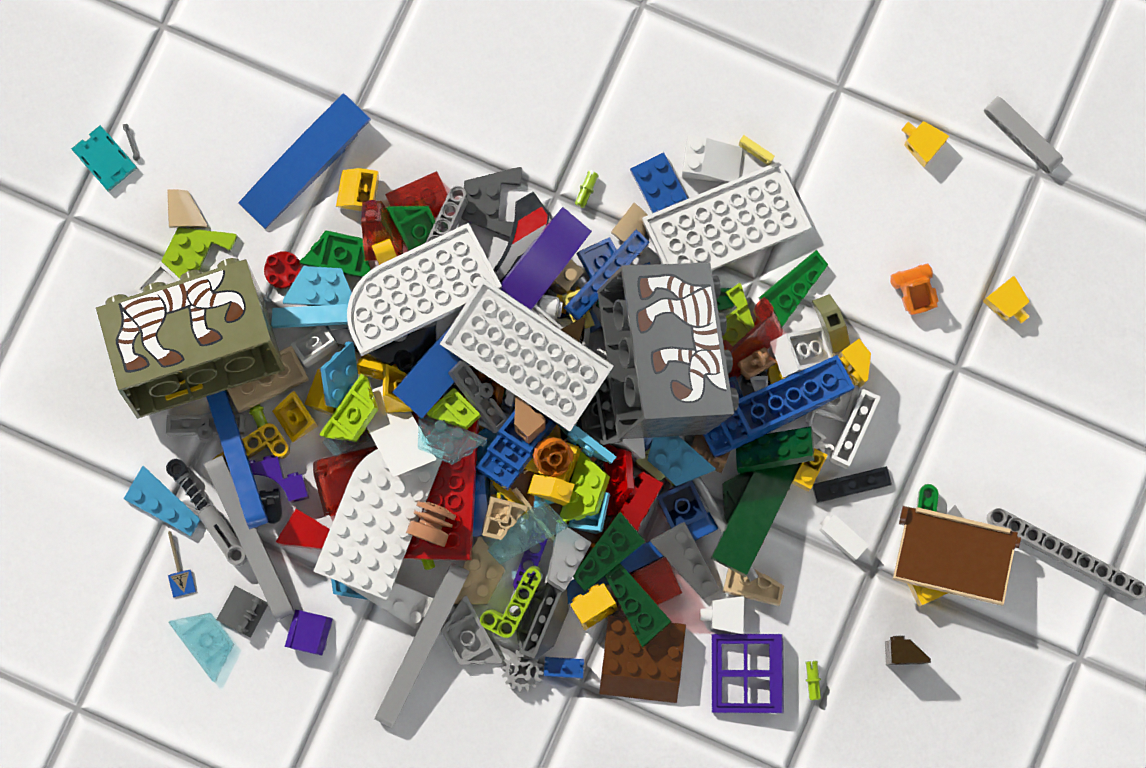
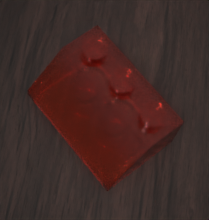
M437 171L385 194L389 206H429L434 218L438 217L448 195Z

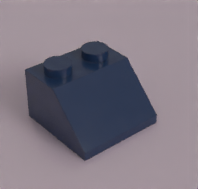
M692 480L656 496L671 529L683 522L687 526L708 516Z

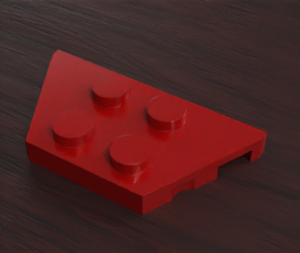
M604 445V448L616 456L612 463L603 461L604 472L610 476L605 491L610 493L606 516H615L634 490L632 452L613 445Z

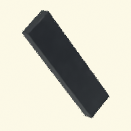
M885 466L815 483L812 487L816 503L891 486L892 483L888 468Z

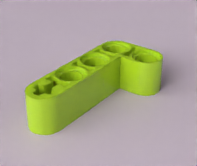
M537 566L529 567L524 573L505 613L502 614L494 609H488L480 617L481 625L501 637H511L516 631L542 580V570ZM534 571L537 578L532 581L531 585L527 584L531 578L530 574ZM520 589H527L530 594L529 597L523 598L520 595ZM518 606L521 613L514 615L511 612V607ZM491 614L495 619L494 623L486 622L485 615ZM504 623L510 624L512 631L505 632L502 625Z

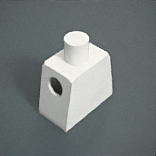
M744 596L713 600L711 602V609H700V620L711 621V629L743 634Z

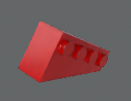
M645 472L635 475L633 477L634 490L615 516L612 517L607 528L621 511L633 527L639 531L640 523L648 514L651 504L664 483Z

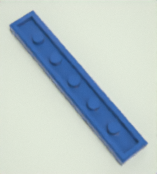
M636 229L569 301L564 309L576 320L581 319L598 300L597 290L621 266L630 265L650 242Z

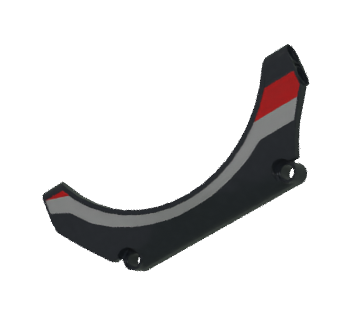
M533 191L515 202V219L512 233L501 259L493 269L500 282L505 279L531 243L551 221L549 213ZM436 321L409 333L403 341H392L365 355L390 366L396 364L400 371L408 374L437 341ZM348 324L326 326L338 347L344 348L346 342H354ZM354 342L355 352H358V353H359V351H358V349H357V346H356V344H355V342ZM411 364L408 368H403L405 365Z

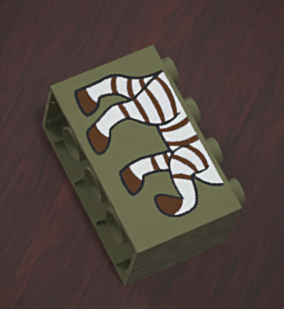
M228 258L221 261L216 269L204 273L200 270H191L182 274L179 281L167 285L162 282L151 283L143 288L142 293L130 297L124 294L114 295L105 301V305L96 307L118 391L137 419L285 371L261 290L246 259L240 261L237 258ZM185 380V383L179 384V382ZM198 384L203 385L202 389L191 392V387ZM185 389L188 390L187 394L170 400L165 398L166 395Z

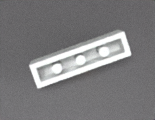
M865 389L860 392L829 460L830 462L845 469L850 467L881 398L880 396Z

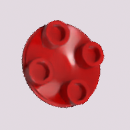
M280 251L267 257L264 275L272 286L281 289L292 286L302 266L295 254Z

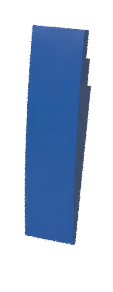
M343 93L286 150L238 204L266 229L346 151L345 148L371 121L370 117Z
M452 324L392 392L420 418L425 416L454 383L448 372L460 360H463L440 345Z
M836 355L740 398L738 408L731 417L707 434L702 435L713 457L716 458L810 413L850 392L855 387L841 360Z
M533 406L532 409L536 413L539 412L544 416L546 429L528 444L515 431L514 410L498 431L497 437L487 448V453L476 466V470L506 490H509L533 458L536 445L541 440L547 438L557 425L554 420Z

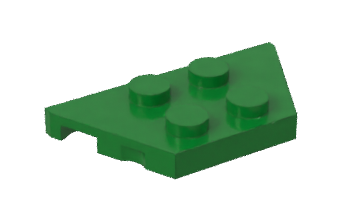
M429 206L386 207L407 251L426 243L436 221Z
M325 230L320 239L310 248L311 250L300 260L302 265L341 268L344 274L361 278L371 271L363 238Z

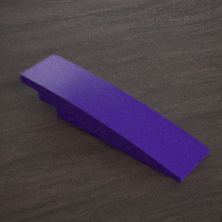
M564 207L560 208L550 223L546 225L539 236L531 243L501 282L502 288L500 290L532 310L592 231Z

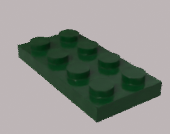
M811 426L765 434L736 448L738 473L815 460L813 430Z

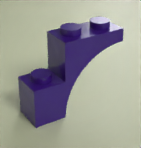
M269 455L263 457V461H249L253 475L265 476L277 482L285 491L290 503L309 499L304 476L295 472L288 474V478H284L281 462L278 457Z

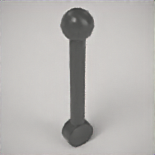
M127 123L123 124V130L126 132L133 152V159L139 160L140 155L136 152L129 132V125Z

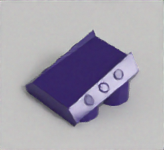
M295 609L284 647L322 656L326 649V641L333 618Z

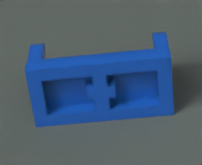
M545 657L544 676L583 679L584 659Z

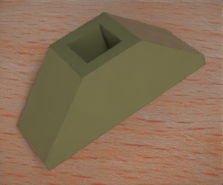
M828 294L812 300L832 353L834 354L847 348L850 345L847 326L832 296Z

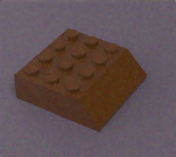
M608 615L599 694L677 703L686 624L671 622L642 648L627 617Z

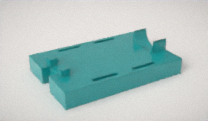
M99 125L89 133L90 138L87 141L82 139L71 149L109 192L135 171L137 167L104 128Z

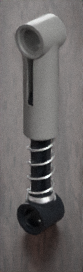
M180 459L170 460L166 465L167 473L185 490V495L189 496L190 502L196 506L195 510H199L197 516L217 543L227 561L235 566L244 565L247 557L240 542L213 504H208L205 500L206 497L202 496L201 490H198L195 485L196 483L191 480L187 465ZM180 464L182 467L181 472L174 474L173 467ZM221 532H223L229 543L232 545L231 547L227 545V543L220 534ZM235 551H240L242 554L241 559L238 561H234L232 558Z

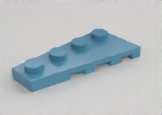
M145 466L141 467L123 498L191 537L201 521L194 512Z

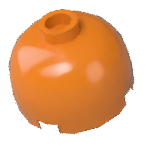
M557 437L541 440L533 452V462L537 469L549 477L561 476L569 469L570 461H573L571 447Z

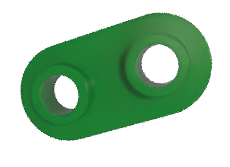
M925 484L919 489L918 508L937 512L939 493L934 485ZM925 491H929L931 493L930 498L925 497Z

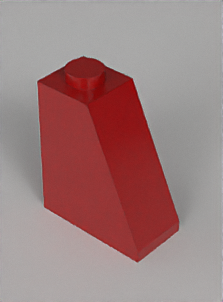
M295 509L277 538L276 543L281 546L322 550L330 529Z

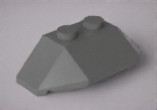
M609 374L581 415L583 431L602 445L623 442V439L619 440Z
M546 582V585L536 590L516 630L520 647L519 653L537 660L554 647L569 611L567 588L562 592Z

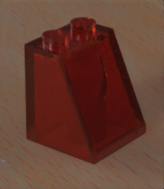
M376 200L362 201L361 226L365 261L377 260L372 245L390 239L397 256L403 254L404 243L383 202Z
M666 557L630 574L658 606L682 594Z

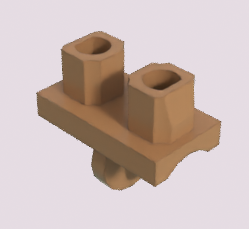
M764 347L739 361L737 365L741 369L740 373L747 380L775 365L777 361L769 355Z

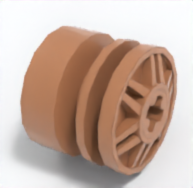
M418 501L416 506L424 509V511L421 513L414 510L413 514L421 519L419 522L410 521L406 533L445 547L449 535L442 531V527L452 528L453 525L445 522V519L455 520L456 515L439 505Z

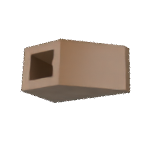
M517 396L515 398V431L529 444L546 429L545 418L541 413H536L530 404Z

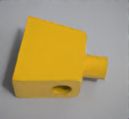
M924 121L917 128L910 122H907L901 129V131L909 136L904 146L923 167L927 165L949 138V135Z
M1012 276L983 300L990 309L1005 321L1014 316L1022 324L1030 317L1023 309L1029 303V299L1015 276Z

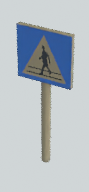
M168 531L177 573L168 575L174 598L194 593L196 589L191 569L185 571L180 569L171 531Z

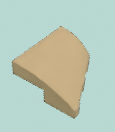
M167 189L169 228H207L206 221L188 191Z
M633 203L611 231V234L623 243L636 229L645 237L646 228L642 218L648 216V214L636 203Z
M490 496L481 535L502 540L507 531L526 512L528 506Z

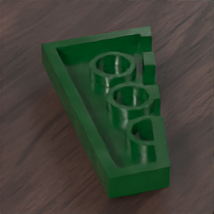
M620 563L605 575L643 648L672 621Z

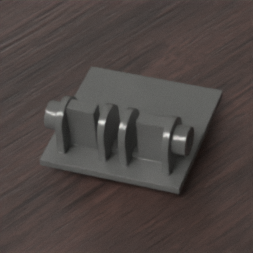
M234 585L216 620L251 638L268 606V602Z

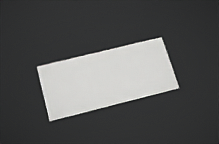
M383 386L373 389L372 391L379 410L368 424L367 429L392 476H398L437 460L412 413H386L383 401Z

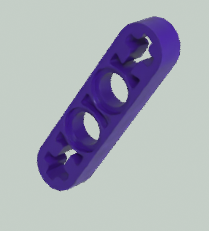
M537 523L533 527L513 582L515 590L518 587L517 581H521L523 575H519L520 572H526L523 569L524 562L532 561L534 566L538 567L548 540L544 532L541 536V539H545L544 542L539 539H532L534 535L538 537L539 534L537 527L540 526ZM534 542L539 543L541 546V550L538 553L530 551V545ZM533 571L530 574L532 576L527 584L531 585L536 572ZM523 588L520 590V593H526L528 590Z

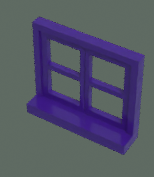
M712 634V713H784L783 634ZM722 644H744V670H722ZM748 644H769V670H748ZM722 677H744V703H722ZM748 677H770V703H748Z

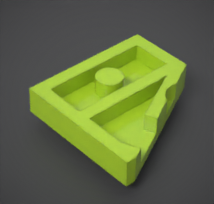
M455 388L448 392L427 412L430 418L464 429H468L481 417L480 413Z

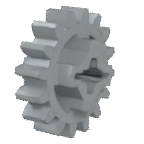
M516 650L515 656L510 653L509 657L511 659H504L507 665L501 667L502 670L506 671L502 677L508 678L505 682L506 685L512 683L511 689L513 690L517 686L519 692L522 691L523 687H525L526 691H529L530 685L536 688L534 682H541L538 675H543L544 673L539 671V668L543 666V664L537 663L540 658L536 660L520 654L518 650ZM525 657L530 660L524 663L520 662L518 658ZM511 663H513V665L515 666V670L512 675H510L509 673ZM519 666H526L528 668L525 676L520 674L515 677L519 671ZM533 666L536 668L534 678L530 675V670ZM520 678L525 679L527 683L519 684L515 681Z

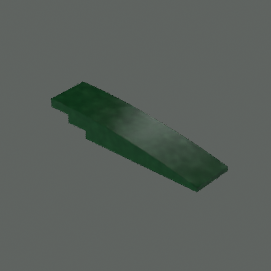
M801 463L752 472L710 559L744 577L747 576Z

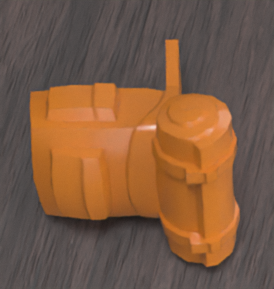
M928 263L890 275V283L894 289H901L904 296L902 297L904 308L910 315L926 312L938 307L937 302L939 300L936 289L932 288L930 279L933 277V270Z

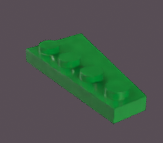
M817 250L758 297L759 301L780 327L785 325L788 318L793 314L799 303L828 266V263Z

